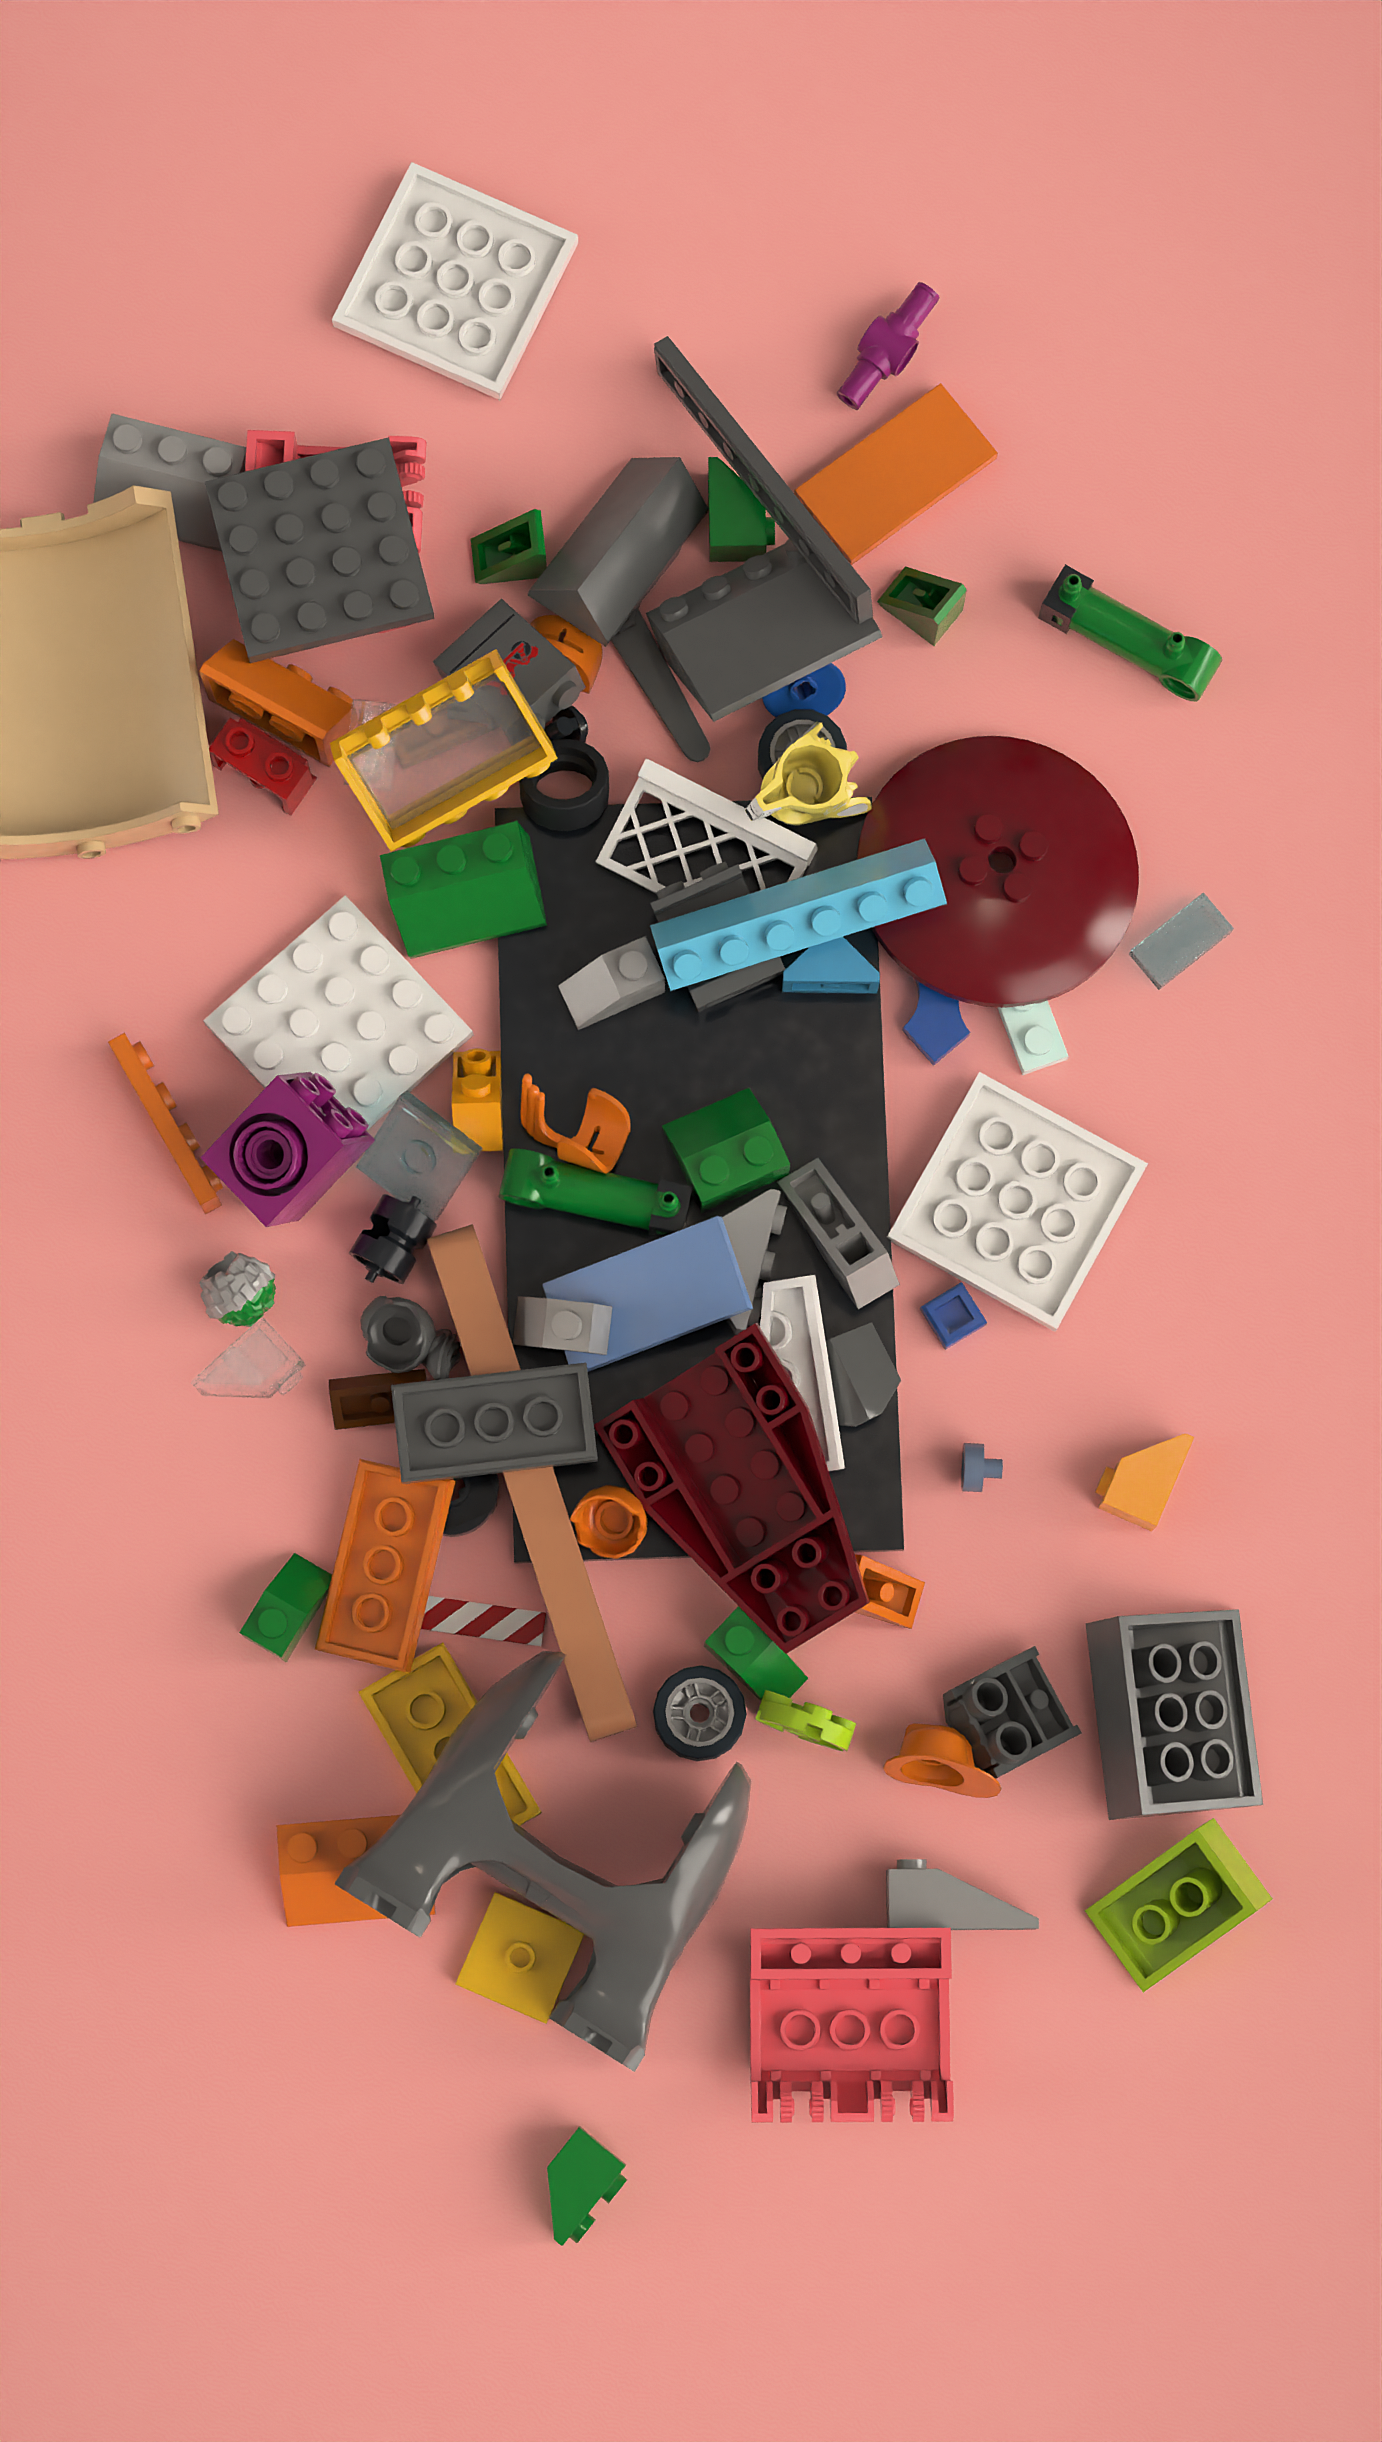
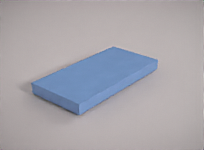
M719 1216L542 1284L548 1299L594 1303L612 1307L607 1355L564 1350L568 1364L586 1362L588 1372L753 1309L723 1218Z

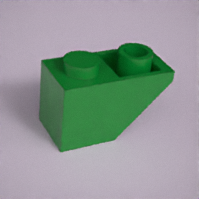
M579 2126L547 2167L554 2240L561 2246L565 2244L568 2238L578 2243L596 2220L588 2214L600 2198L609 2204L627 2181L620 2174L626 2164L581 2126Z

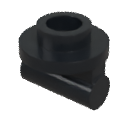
M571 705L558 712L553 717L552 723L545 726L544 731L550 741L571 739L585 743L588 725L585 717Z

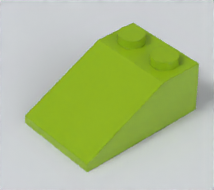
M1212 1818L1094 1903L1085 1912L1144 1993L1254 1914L1273 1898L1217 1821Z

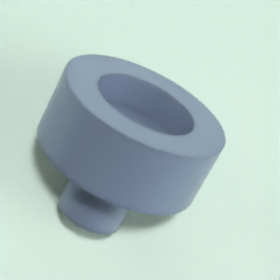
M963 1444L962 1492H982L984 1478L1002 1479V1459L984 1458V1444Z

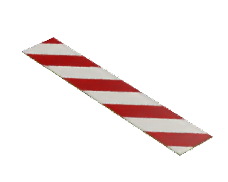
M428 1596L421 1629L541 1646L546 1613Z

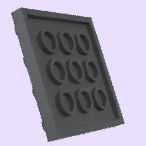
M389 437L205 481L250 663L435 619Z

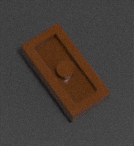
M418 1369L402 1373L391 1372L329 1379V1395L335 1430L395 1423L391 1385L427 1381L426 1370Z

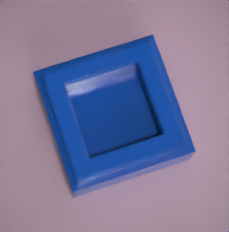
M962 1282L920 1308L945 1350L987 1324V1321Z

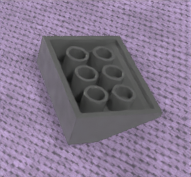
M790 539L785 544L763 555L749 558L743 565L721 576L707 579L701 586L679 597L665 600L659 607L646 613L659 649L666 662L713 722L882 638L881 631L873 617L861 624L852 619Z
M1239 1609L1117 1616L1086 1623L1108 1819L1141 1818L1263 1805Z

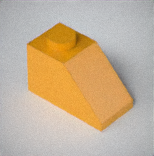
M1185 1433L1121 1458L1116 1464L1115 1469L1106 1466L1095 1490V1493L1103 1496L1098 1508L1152 1532L1159 1523L1194 1437Z

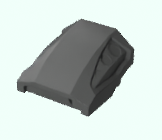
M1035 1646L943 1694L947 1725L964 1735L972 1746L974 1766L990 1774L995 1779L1082 1733L1078 1725H1072L1036 1658L1040 1654Z

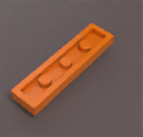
M125 1032L108 1041L205 1215L222 1206L216 1192L224 1187L217 1175L207 1165L201 1167L194 1156L193 1151L200 1148V1145L187 1122L177 1126L169 1112L176 1108L177 1105L165 1083L161 1082L156 1086L153 1084L146 1070L154 1067V1064L141 1041L131 1045Z

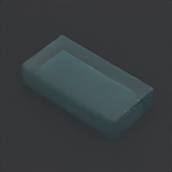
M1203 892L1132 948L1129 955L1160 990L1230 935L1234 928Z

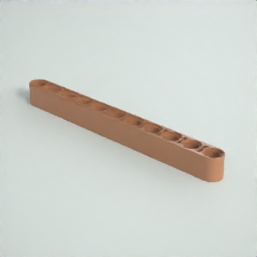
M473 1224L428 1238V1246L470 1375L521 1370ZM553 1467L504 1472L503 1476L560 1651L566 1655L564 1663L590 1742L636 1728L637 1723Z

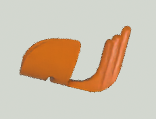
M544 615L535 618L530 625L576 666L585 685L582 692L590 694L602 662V644L560 616ZM566 633L563 643L559 642L560 634Z
M526 1073L522 1079L520 1114L521 1124L527 1133L542 1144L557 1148L560 1160L604 1174L609 1173L618 1161L631 1129L630 1117L626 1108L608 1093L591 1088L587 1097L584 1117L577 1135L573 1138L565 1137L553 1131L545 1122V1094L540 1092L537 1085L532 1084V1076ZM599 1132L591 1152L588 1150L594 1134Z

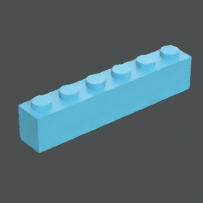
M924 838L650 925L670 991L935 908L947 904L935 859Z

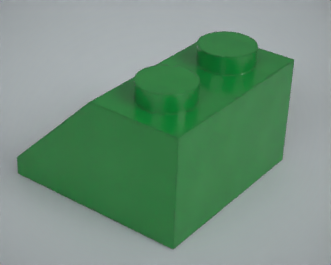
M750 1088L662 1126L688 1186L693 1187L692 1195L701 1214L789 1175L790 1162L769 1117Z

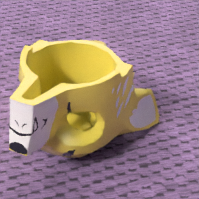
M816 722L796 742L792 743L768 770L761 783V792L748 805L745 812L751 821L772 815L777 820L790 825H802L827 818H842L869 812L872 810L870 800L867 797L851 798L853 791L858 786L855 782H847L851 768L859 759L855 751L849 752L848 750L831 747L829 739L819 738L817 734L823 727L822 722Z

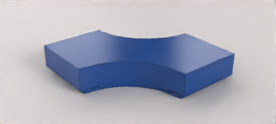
M915 979L918 987V1005L914 1015L903 1027L902 1031L934 1066L969 1037L970 1031L961 1017L958 1000L944 996Z

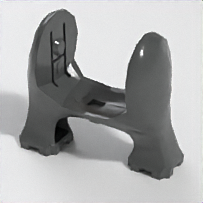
M542 1651L512 1670L488 1689L454 1730L423 1786L405 1811L372 1847L343 1869L335 1885L416 1936L422 1937L431 1922L430 1912L442 1884L466 1869L477 1867L593 1940V1953L586 1974L566 1999L559 2000L549 2018L635 2072L645 2056L651 2017L670 1971L681 1956L689 1939L718 1898L738 1852L748 1818L752 1781L742 1764L736 1761L704 1812L695 1813L681 1836L684 1845L662 1879L636 1885L617 1886L560 1857L510 1819L495 1775V1771L515 1739H524L538 1717L535 1708L566 1656L562 1652Z

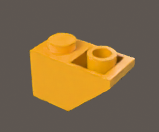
M474 1048L465 1052H453L452 1118L455 1152L503 1151L501 1051H487L481 1048Z

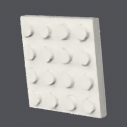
M411 162L332 318L333 327L501 400L579 243L578 235Z
M346 895L203 1020L211 1032L264 1089L277 1075L303 1072L318 1073L333 1085L336 1090L333 1096L345 1109L350 1107L356 1110L367 1121L369 1127L366 1131L446 1061L453 1052H456L474 1036L470 1027Z
M979 1072L887 1238L899 1247L1056 1332L1148 1163Z

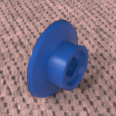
M830 663L762 697L766 709L774 717L794 709H812L827 716L842 702L846 691V682L842 672L834 664Z

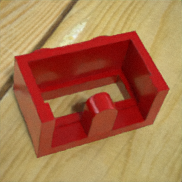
M230 717L209 747L210 758L215 768L221 771L227 763L250 778L251 784L255 788H266L280 797L283 803V811L290 816L317 779L315 775L310 773L307 759L243 718H240L237 722Z

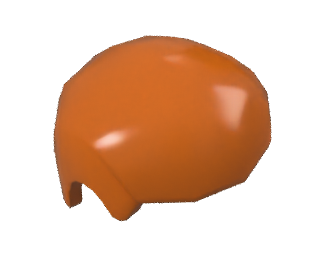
M605 1485L590 1490L578 1502L570 1518V1521L575 1525L577 1542L590 1548L598 1556L618 1559L633 1553L647 1533L646 1512L640 1500L624 1487Z

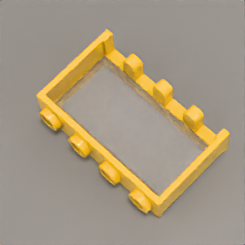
M497 649L330 742L334 762L391 852L401 846L407 848L417 844L425 837L426 832L442 823L447 825L458 821L467 813L469 808L481 801H492L506 793L510 785L524 777L533 778L542 774L549 768L550 763L557 759L549 737L521 693Z

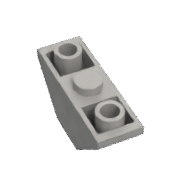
M770 1189L722 1217L753 1307L751 1310L725 1319L734 1335L742 1332L748 1326L759 1322L762 1299L756 1298L755 1295L759 1279L769 1281L775 1258L774 1252L767 1251L771 1233L781 1234L787 1210L786 1206L778 1205L781 1192L779 1190Z

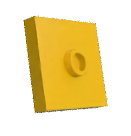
M494 1892L455 1985L547 2024L585 1934L559 1919Z

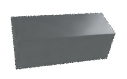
M631 458L530 588L528 596L606 647L679 555L683 543L708 512L709 508L681 458Z

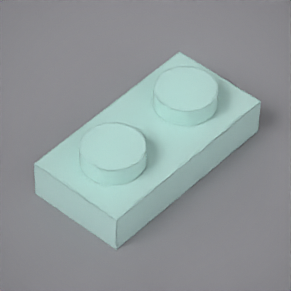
M1048 1000L1025 1006L997 1007L1022 1075L1068 1059L1067 1050Z

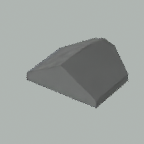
M871 1322L826 1341L838 1425L857 1427L881 1415L901 1382V1378Z

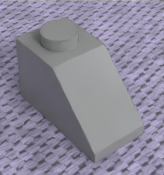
M646 936L599 956L561 983L558 988L577 1030H580L665 993V978Z
M518 1296L512 1344L607 1355L612 1307L594 1303Z

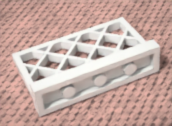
M646 758L638 773L639 778L596 863L656 893L665 888V886L658 883L653 865L680 857L687 882L683 883L686 888L702 880V877L692 879L685 858L686 854L711 846L716 862L719 864L722 863L717 844L737 838L746 843L751 861L740 864L739 867L741 871L754 867L760 889L763 890L766 887L759 865L778 859L794 867L787 881L789 882L803 876L818 848L816 843L766 818L751 821L745 812L746 808ZM645 792L662 801L667 818L640 827L635 809ZM669 805L684 813L672 816ZM691 817L703 821L709 840L682 848L675 823ZM630 818H632L635 829L624 832ZM669 825L677 850L650 858L643 833ZM711 826L727 834L714 838ZM638 836L645 861L626 867L610 859L619 841ZM753 847L768 855L756 859ZM647 867L651 879L635 871Z

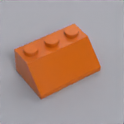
M235 639L229 641L203 663L199 673L210 701L329 768L334 761L330 742L352 731L358 722L356 708L352 705L353 700L346 693L331 686L326 691L312 683L313 678L310 674L293 664H289L285 668L271 660L272 658L250 663L245 645Z
M400 1815L276 1825L279 1875L287 1927L389 1919L335 1885V1882L343 1869L372 1847ZM435 1903L432 1907L430 1915H436Z

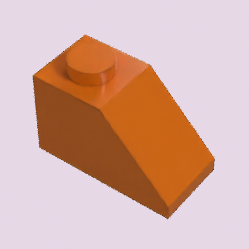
M855 1554L870 1603L854 1613L912 1629L925 1582L863 1555Z

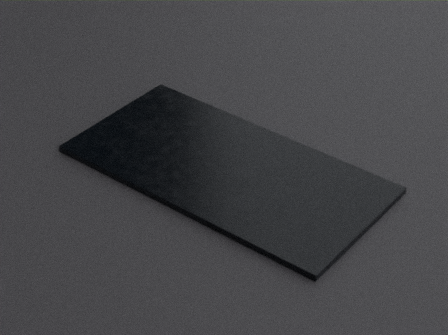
M867 797L872 805V797ZM753 800L732 802L747 808ZM662 803L638 804L635 809L640 827L667 818ZM625 804L608 805L600 818L584 828L572 831L550 830L538 825L525 813L523 807L495 808V826L518 821L530 836L547 926L498 937L504 1170L509 1150L515 1148L535 1151L548 1155L556 1161L573 1164L560 1160L557 1148L535 1140L521 1124L522 1079L526 1073L532 1076V1084L537 1085L540 1092L545 1094V1122L553 1131L568 1138L576 1136L580 1129L587 1105L588 1093L591 1088L599 1089L616 1098L629 1114L631 1129L624 1149L609 1173L658 1184L661 1179L688 1185L662 1126L750 1088L769 1117L790 1162L789 1174L819 1158L887 1250L892 1262L891 1240L887 1238L891 1228L880 983L877 993L782 992L783 975L698 1012L687 986L670 991L650 925L658 923L650 904L659 900L657 894L596 863ZM669 805L672 816L684 813ZM868 812L849 817L827 818L802 825L785 824L772 815L764 818L816 843L818 850L810 865L807 866L802 876L804 877L856 860L859 837ZM691 817L675 823L682 848L709 840L703 821ZM630 818L624 832L635 829L632 818ZM669 825L643 833L650 858L677 850ZM711 826L714 838L727 834ZM638 836L619 841L610 859L626 867L645 861ZM734 838L717 844L721 860L726 862L729 868L751 861L746 843ZM711 846L685 855L693 880L700 878L702 871L717 864ZM753 847L756 859L768 855ZM680 857L653 865L659 884L667 887L680 881L683 883L687 882ZM778 859L759 865L766 889L787 882L794 870V867ZM647 867L635 871L651 879ZM754 867L742 871L743 879L750 894L760 891ZM868 928L843 936L880 973L878 940L872 929ZM646 936L664 975L665 993L577 1030L558 986L599 956ZM808 948L780 956L785 970ZM599 1132L594 1134L588 1150L591 1152ZM779 1180L702 1214L692 1195L685 1228L716 1216L724 1217L770 1189L781 1191L777 1183ZM781 1191L778 1205L786 1206L787 1210L781 1234L771 1233L767 1251L774 1252L775 1258L769 1281L759 1279L755 1297L762 1299L765 1282L815 1275L825 1341L872 1322L897 1371L893 1289L858 1309L833 1275ZM505 1201L508 1333L511 1342L513 1343L518 1296L547 1298L543 1283L662 1237L649 1235V1230L547 1207L542 1209L523 1207ZM760 1314V1318H759V1322H758V1325H759V1326H760L761 1314ZM722 1320L589 1371L588 1379L594 1425L632 1400L644 1398L715 1353L716 1347L735 1336L727 1321ZM513 1345L521 1370L568 1365L564 1350ZM896 1389L881 1415L857 1427L838 1425L845 1468L829 1471L854 1553L904 1551L898 1392ZM595 1427L597 1462L553 1467L569 1518H571L578 1502L592 1489L613 1485L624 1487L635 1496ZM513 1506L514 1563H532ZM647 1512V1533L638 1548L631 1554L618 1559L602 1557L592 1552L590 1548L578 1543L583 1561L691 1557ZM571 1522V1525H572V1528H573V1531H574V1534H575V1537H576L575 1525H574L573 1522Z

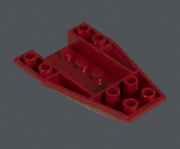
M754 1323L716 1347V1352L644 1398L632 1400L596 1423L594 1427L635 1496L640 1500L644 1510L767 1636L787 1654L866 1606L870 1601L809 1407L758 1323Z

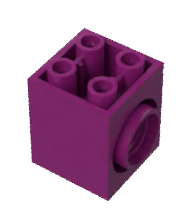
M303 1072L277 1075L200 1157L265 1227L299 1221L375 1141L366 1131L369 1127L367 1121L356 1110L350 1107L345 1109L333 1096L336 1093L333 1085L318 1073Z

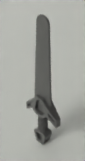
M639 604L611 639V642L684 755L690 761H704L710 753L709 742L639 611Z

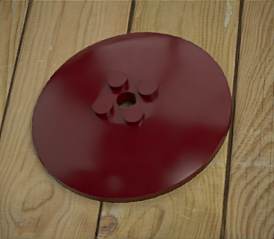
M976 736L954 740L934 747L908 762L892 776L873 801L872 810L868 812L859 837L856 860L924 838L937 865L947 904L874 926L871 929L888 955L904 971L928 988L949 998L984 1007L1007 1008L1037 1004L1059 997L1087 981L1102 968L1122 941L1132 920L1139 888V865L1137 850L1127 820L1117 802L1093 774L1063 753L1045 745L1007 736ZM994 853L1006 854L1013 861L1014 869L1007 873L996 872L991 868L988 857Z

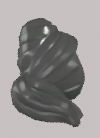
M379 1296L363 1311L360 1323L363 1337L368 1341L366 1354L377 1365L394 1373L411 1371L422 1364L428 1369L433 1379L440 1380L448 1379L451 1369L459 1363L461 1344L457 1341L456 1334H452L449 1329L436 1330L432 1318L419 1304L400 1297L387 1298L386 1296Z

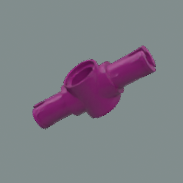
M918 282L895 313L890 312L886 319L881 315L878 316L866 330L857 348L861 352L857 357L859 362L837 391L838 398L846 405L858 410L880 379L886 380L890 373L896 377L907 366L919 345V341L916 340L919 336L917 329L940 298L931 287L925 283Z

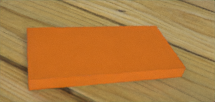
M940 383L794 490V494L848 562L853 565L996 460L998 452Z
M364 1459L359 1460L315 1650L403 1672H411L453 1494L454 1480L444 1479L402 1484L400 1468Z

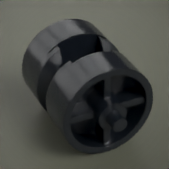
M383 1194L370 1216L373 1224L372 1229L362 1230L349 1252L354 1259L369 1270L365 1277L367 1281L374 1283L377 1276L385 1277L399 1284H404L417 1261L413 1254L414 1250L423 1249L428 1243L427 1239L432 1236L437 1227L433 1220L417 1208L421 1202V1199L413 1195L409 1203Z

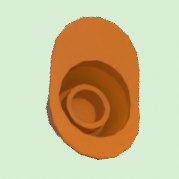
M918 1723L908 1725L899 1755L886 1760L883 1765L885 1773L895 1780L908 1784L932 1786L975 1798L998 1796L1002 1789L1000 1783L993 1776L974 1766L972 1746L966 1737L954 1728L943 1725Z

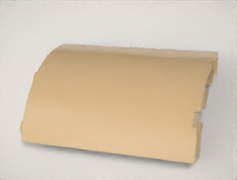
M133 485L106 499L88 504V514L66 520L61 512L20 519L21 527L0 529V861L1 859L40 858L77 854L79 858L83 859L97 858L105 855L108 848L137 843L173 832L184 834L198 831L201 829V822L219 815L171 491Z

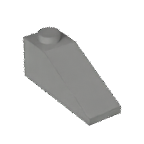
M819 1158L777 1181L779 1188L833 1275L858 1309L900 1285L887 1250Z
M926 1859L897 1860V1869L886 1870L887 1928H951V1930L1039 1929V1918L940 1869H927Z

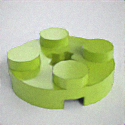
M765 1690L755 1718L756 1721L783 1732L785 1730L798 1735V1738L838 1751H848L856 1726L855 1722L832 1715L833 1712L821 1706L805 1702L804 1706L792 1703L793 1700L788 1697Z

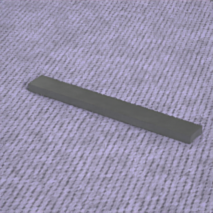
M666 336L654 343V354L659 376L836 599L858 624L873 617L871 589L672 340Z

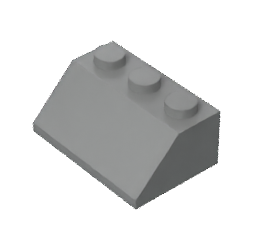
M111 414L98 458L93 503L120 493L133 485L171 491L178 541L222 552L205 481L245 472L246 447Z

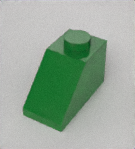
M708 457L709 562H745L753 556L765 554L766 545H775V520L772 517H766V509L733 470L718 457Z
M294 1553L265 1589L239 1633L244 1638L287 1662L327 1596L332 1574Z
M739 1606L704 1642V1647L760 1701H762L765 1690L791 1698L808 1680V1677L794 1661Z

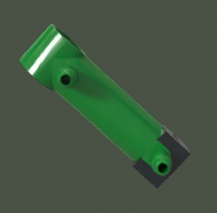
M1065 564L1044 599L1038 618L1066 634L1071 629L1159 678V681L1167 690L1176 696L1188 701H1199L1222 662L1219 652L1204 641L1191 636H1183L1180 632L1170 631L1093 588V579Z
M515 1148L509 1150L498 1197L506 1202L523 1207L537 1209L552 1208L649 1230V1235L664 1237L685 1229L693 1187L661 1179L658 1184L613 1173L604 1174L582 1166L556 1161L554 1158L542 1153Z

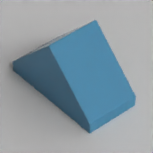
M844 937L811 946L783 972L782 992L877 993L880 973Z

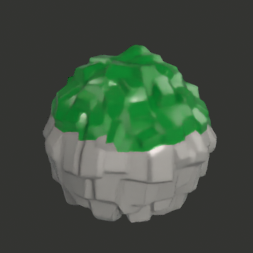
M231 1251L224 1257V1260L212 1266L205 1277L203 1276L199 1282L203 1290L200 1295L206 1306L207 1315L210 1318L218 1319L222 1324L229 1323L236 1327H252L256 1322L262 1320L264 1313L273 1306V1299L276 1293V1286L274 1284L275 1274L271 1272L269 1265L255 1257H248L241 1253L237 1255Z

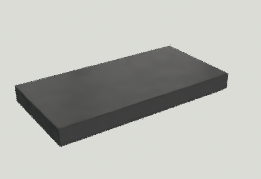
M586 1362L391 1385L402 1484L598 1461Z

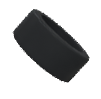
M553 740L551 743L557 759L551 762L549 768L542 774L533 778L524 777L519 780L521 803L525 813L536 824L550 830L572 831L584 828L600 818L608 806V767L604 757L593 746L578 740ZM558 771H575L585 775L592 781L590 790L579 797L567 800L553 799L546 796L536 786L539 780L550 773Z

